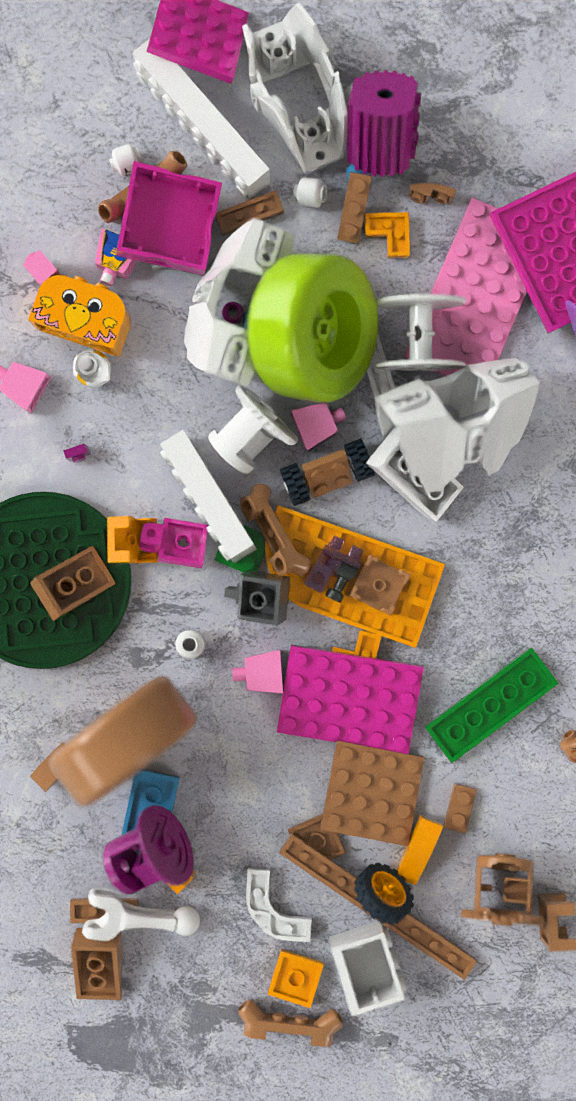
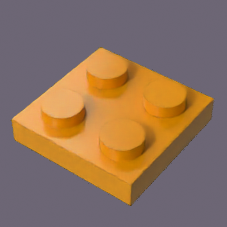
M281 948L267 995L311 1008L324 962Z

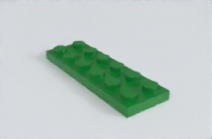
M530 647L424 727L448 760L453 763L559 683L533 648Z

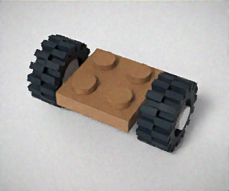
M361 438L344 444V449L303 464L304 477H302L297 463L280 469L285 489L293 506L310 500L307 485L312 498L354 483L350 469H352L357 482L375 476L374 470L366 463L370 456Z

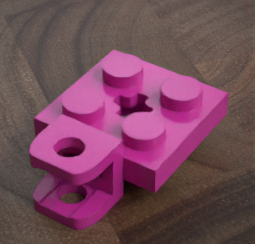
M164 518L163 525L145 523L140 536L139 548L146 552L159 553L158 562L202 569L208 525ZM185 539V543L189 544V546L183 548L177 542Z

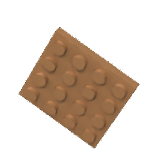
M337 741L320 830L408 846L424 757Z

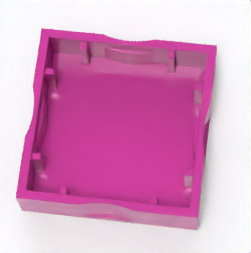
M134 161L116 256L203 276L206 270L211 244L212 225L217 212L222 182L193 175H180L165 168Z

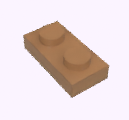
M456 783L453 784L443 825L444 828L466 833L477 791L475 788Z

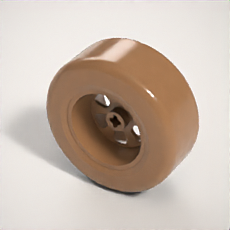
M158 676L123 699L66 742L50 757L49 766L75 803L81 807H88L125 783L179 741L196 725L197 715L172 680L166 676Z

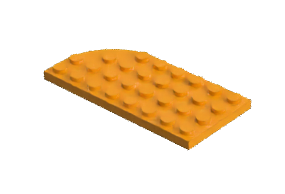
M278 505L275 515H277L280 524L289 536L296 552L309 557L311 560L310 569L305 575L299 577L290 572L282 575L290 577L288 599L304 609L416 648L445 564ZM266 541L265 555L270 574L279 575L269 561L274 553ZM368 555H372L387 565L411 574L400 592L392 615H387L349 596ZM345 559L359 566V569L354 578L348 581L341 592L344 598L339 603L325 596L328 588H334L338 578L335 574L342 560Z

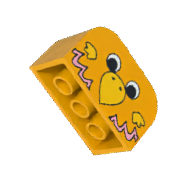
M55 275L46 279L39 287L28 321L38 331L119 358L131 325L130 315L117 294L108 290L109 288L103 284L96 283L92 285L87 283L86 279L79 276L71 278L64 275Z

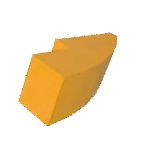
M422 815L419 816L413 834L410 835L409 845L406 846L397 868L398 874L414 885L419 880L443 828L441 823Z

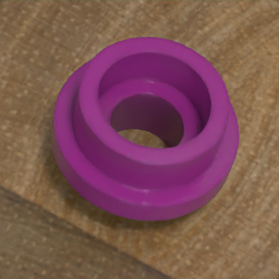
M228 302L222 309V316L226 322L236 324L243 319L244 309L238 302ZM236 310L237 315L232 317L229 315V312Z

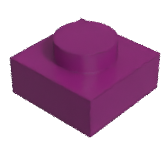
M85 443L63 450L65 458L73 461V463L86 460L85 456L91 455Z

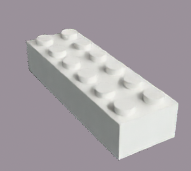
M184 430L160 443L163 448L160 452L169 467L174 466L175 469L172 470V473L180 485L185 484L187 487L183 489L184 493L192 504L196 503L198 505L195 511L204 523H209L210 526L207 527V530L215 542L220 541L221 545L218 548L227 561L231 559L233 563H236L257 550Z

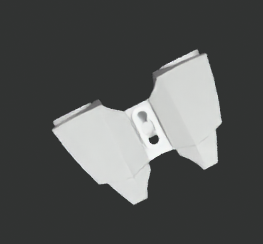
M300 3L295 4L283 21L251 33V29H248L247 24L243 25L242 29L249 53L251 99L256 111L262 110L263 115L281 135L304 173L312 172L344 158L347 143L348 115L339 79V71L334 73L328 59L330 50L323 41L315 22ZM268 38L274 39L273 41H267ZM308 64H312L317 70L326 91L329 108L324 111L319 106L317 116L305 123H299L298 117L295 116L294 126H290L284 107L276 95L270 96L263 83L286 76ZM319 152V154L322 155L324 159L318 160L316 158L317 153Z
M253 218L237 229L222 244L217 255L207 266L201 280L196 285L197 288L192 302L196 304L189 307L184 344L187 348V359L194 366L210 374L248 387L256 370L249 350L248 330L217 319L215 317L216 304L223 282L230 269H238V273L243 271L250 272L263 278L276 262L292 255L293 234ZM269 233H273L275 236V240L270 242ZM235 343L238 345V352H236ZM229 364L234 367L233 373L228 370Z
M517 358L466 365L459 371L446 377L428 382L417 379L376 397L377 417L382 437L385 439L393 428L397 429L408 470L411 475L418 476L427 493L441 491L446 484L459 475L460 471H463L464 465L468 463L472 464L480 461L481 466L489 476L500 470L511 448L519 443L535 404L539 382L535 375L533 376L529 371L528 364ZM443 405H451L457 411L460 418L488 408L489 411L482 417L459 423L451 419Z

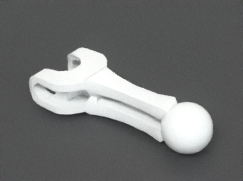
M93 888L89 893L90 903L94 907L104 909L106 913L100 919L87 920L83 926L82 933L88 939L108 941L114 938L121 930L132 928L164 929L172 932L175 931L181 936H190L198 930L200 916L194 908L189 906L180 907L176 911L173 908L152 909L134 906L123 902L120 894L114 889Z

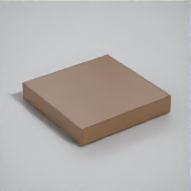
M323 813L288 828L289 835L291 833L295 834L331 860L346 854L338 833L320 830Z

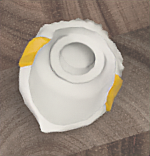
M87 349L76 355L73 362V372L79 382L85 386L98 387L110 381L111 364L106 355L94 349Z

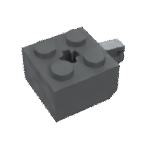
M247 570L240 574V583L237 584V587L228 586L225 588L224 597L236 599L238 604L237 618L240 620L278 626L287 618L290 577Z

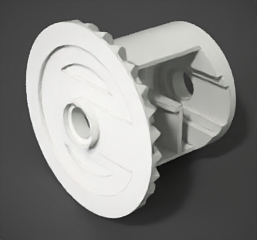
M239 384L236 388V394L241 399L243 408L220 433L214 429L209 434V441L226 462L241 473L249 474L256 467L253 459L274 438L283 440L288 445H294L298 438L288 424L263 399L248 387Z

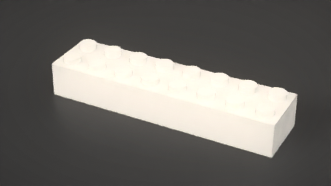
M149 38L132 53L135 61L133 65L137 70L136 75L143 84L147 83L151 87L150 91L158 101L161 99L166 104L164 107L172 117L175 115L180 120L178 123L186 133L189 131L194 136L193 141L200 149L204 148L208 152L207 157L214 165L218 164L222 168L223 176L228 181L232 180L237 185L235 187L237 192L243 198L246 196L249 200L254 199L270 185L269 168L177 63L146 52Z

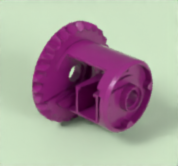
M158 805L145 808L137 819L136 828L111 840L104 848L103 865L108 879L116 889L128 895L134 894L160 880H163L165 884L169 883L171 886H179L190 879L194 868L193 851L186 831L169 810ZM139 845H140V849H139V851H138V854H136L135 851L139 848Z

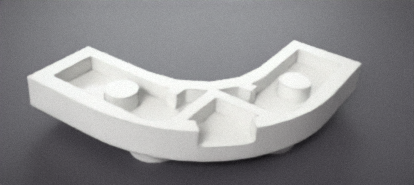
M248 867L246 902L252 919L262 928V931L274 938L286 941L310 942L312 917L289 916L277 911L269 899L270 869Z

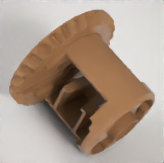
M495 853V856L479 855L476 857L474 910L463 909L461 917L490 920L495 925L513 926V923L545 926V920L542 917L532 916L534 862L529 859L516 858V855ZM482 868L527 872V879L505 877L503 880V902L525 904V912L480 907L481 891L492 892V885L481 884Z

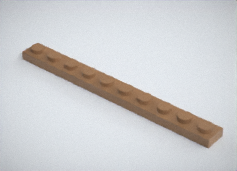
M291 833L279 850V854L363 910V905L357 901V894L354 891L356 886L354 883L357 877ZM410 913L398 924H383L463 980L466 979L477 963L473 956Z

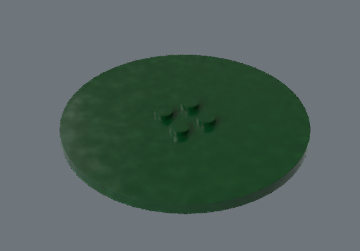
M56 492L25 493L0 502V659L25 668L52 669L76 663L88 657L103 646L119 627L126 613L131 595V564L108 563L107 518L82 500ZM94 546L116 584L53 621L30 582L42 573Z

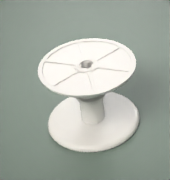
M417 294L391 296L376 300V304L382 308L410 310V332L406 333L410 337L409 360L381 362L376 365V368L382 370L426 371L465 367L466 364L462 361L432 359V336L436 334L432 331V310L462 306L466 303V298L453 295Z

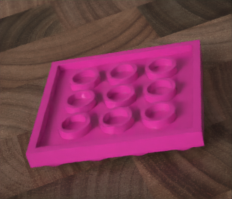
M160 0L146 52L232 84L244 36L242 26L246 25L249 12L219 0Z

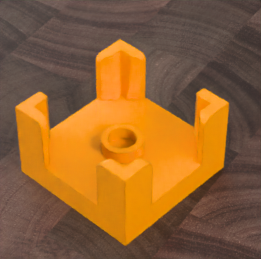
M135 516L107 517L108 563H158L157 553L144 552L139 548L143 525L145 523L157 524V518L135 519Z

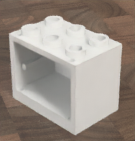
M377 921L329 936L331 951L351 1016L405 1000L403 992L407 990L401 970L396 971L400 967L394 948L389 949L393 944L387 927H382V924Z

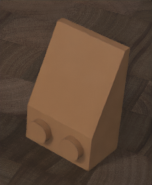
M91 546L37 576L30 584L52 620L55 621L115 585L116 582L94 546Z
M76 928L71 944L76 998L121 1000L123 956L121 931L114 938L108 941L86 938L82 933L83 928Z

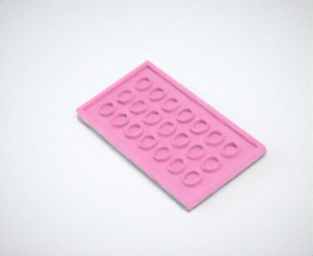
M471 198L431 292V294L453 295L466 298V303L462 306L432 310V331L436 333L435 336H432V359L462 361L466 365L499 359L527 292L489 215L492 211L499 208L475 198ZM410 343L403 357L406 360H409ZM462 368L432 371L447 376Z

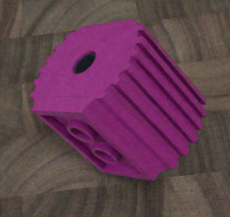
M378 70L372 74L367 72L360 78H354L348 102L347 163L353 164L358 172L360 169L363 171V174L371 173V176L379 174L380 177H385L388 174L389 176H394L395 173L401 175L404 174L405 170L409 169L410 160H415L419 136L417 127H419L421 92H417L418 82L414 80V76L410 75L408 77L403 72L399 74L397 71L388 72V70L379 72Z

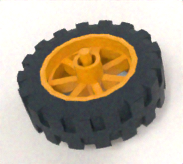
M370 864L355 880L354 884L356 886L354 891L357 894V901L363 905L362 909L368 912L374 920L378 919L379 923H387L388 925L398 924L414 907L412 902L414 895L410 892L412 890L410 885L406 884V879L400 876L397 870L390 869V866L386 864Z

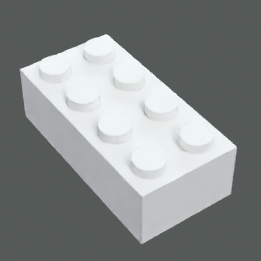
M393 428L366 462L423 516L435 522L438 521L464 488L454 478L441 491L427 493L418 476L411 475L408 470L396 428Z

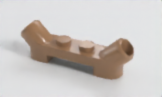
M170 151L165 159L156 165V167L165 168L180 175L188 166L185 157L178 151ZM129 186L111 199L103 200L99 203L98 213L104 222L122 224Z
M256 484L252 487L250 495L244 496L240 500L242 513L247 522L255 520L274 553L269 561L276 573L285 575L290 572L299 577L305 575L311 566L310 558L296 552L289 536L284 531L277 515H275L269 504L271 489L265 484Z
M253 999L246 1000L238 1009V1015L245 1022L243 1034L253 1039L266 1040V1032L272 1031L310 1036L311 1046L330 1047L333 1045L334 1033L343 1027V1020L335 1009H329L317 1020L309 1019L305 1015L290 1017L281 1012L264 1014Z

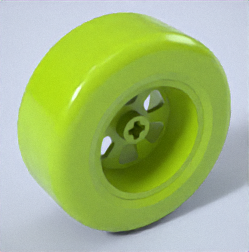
M298 253L286 256L276 262L266 272L255 291L248 319L249 350L254 367L263 382L272 391L281 396L325 403L345 397L357 387L365 376L372 361L377 342L378 309L374 290L364 271L352 260L340 255Z

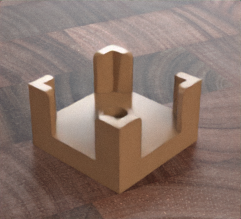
M368 555L349 596L387 615H392L400 592L411 574L387 565L372 555Z
M565 893L538 894L539 917L545 920V926H539L540 939L550 952L576 951V939H569L567 928L564 926L559 927L558 916L575 915V903L573 901H566Z

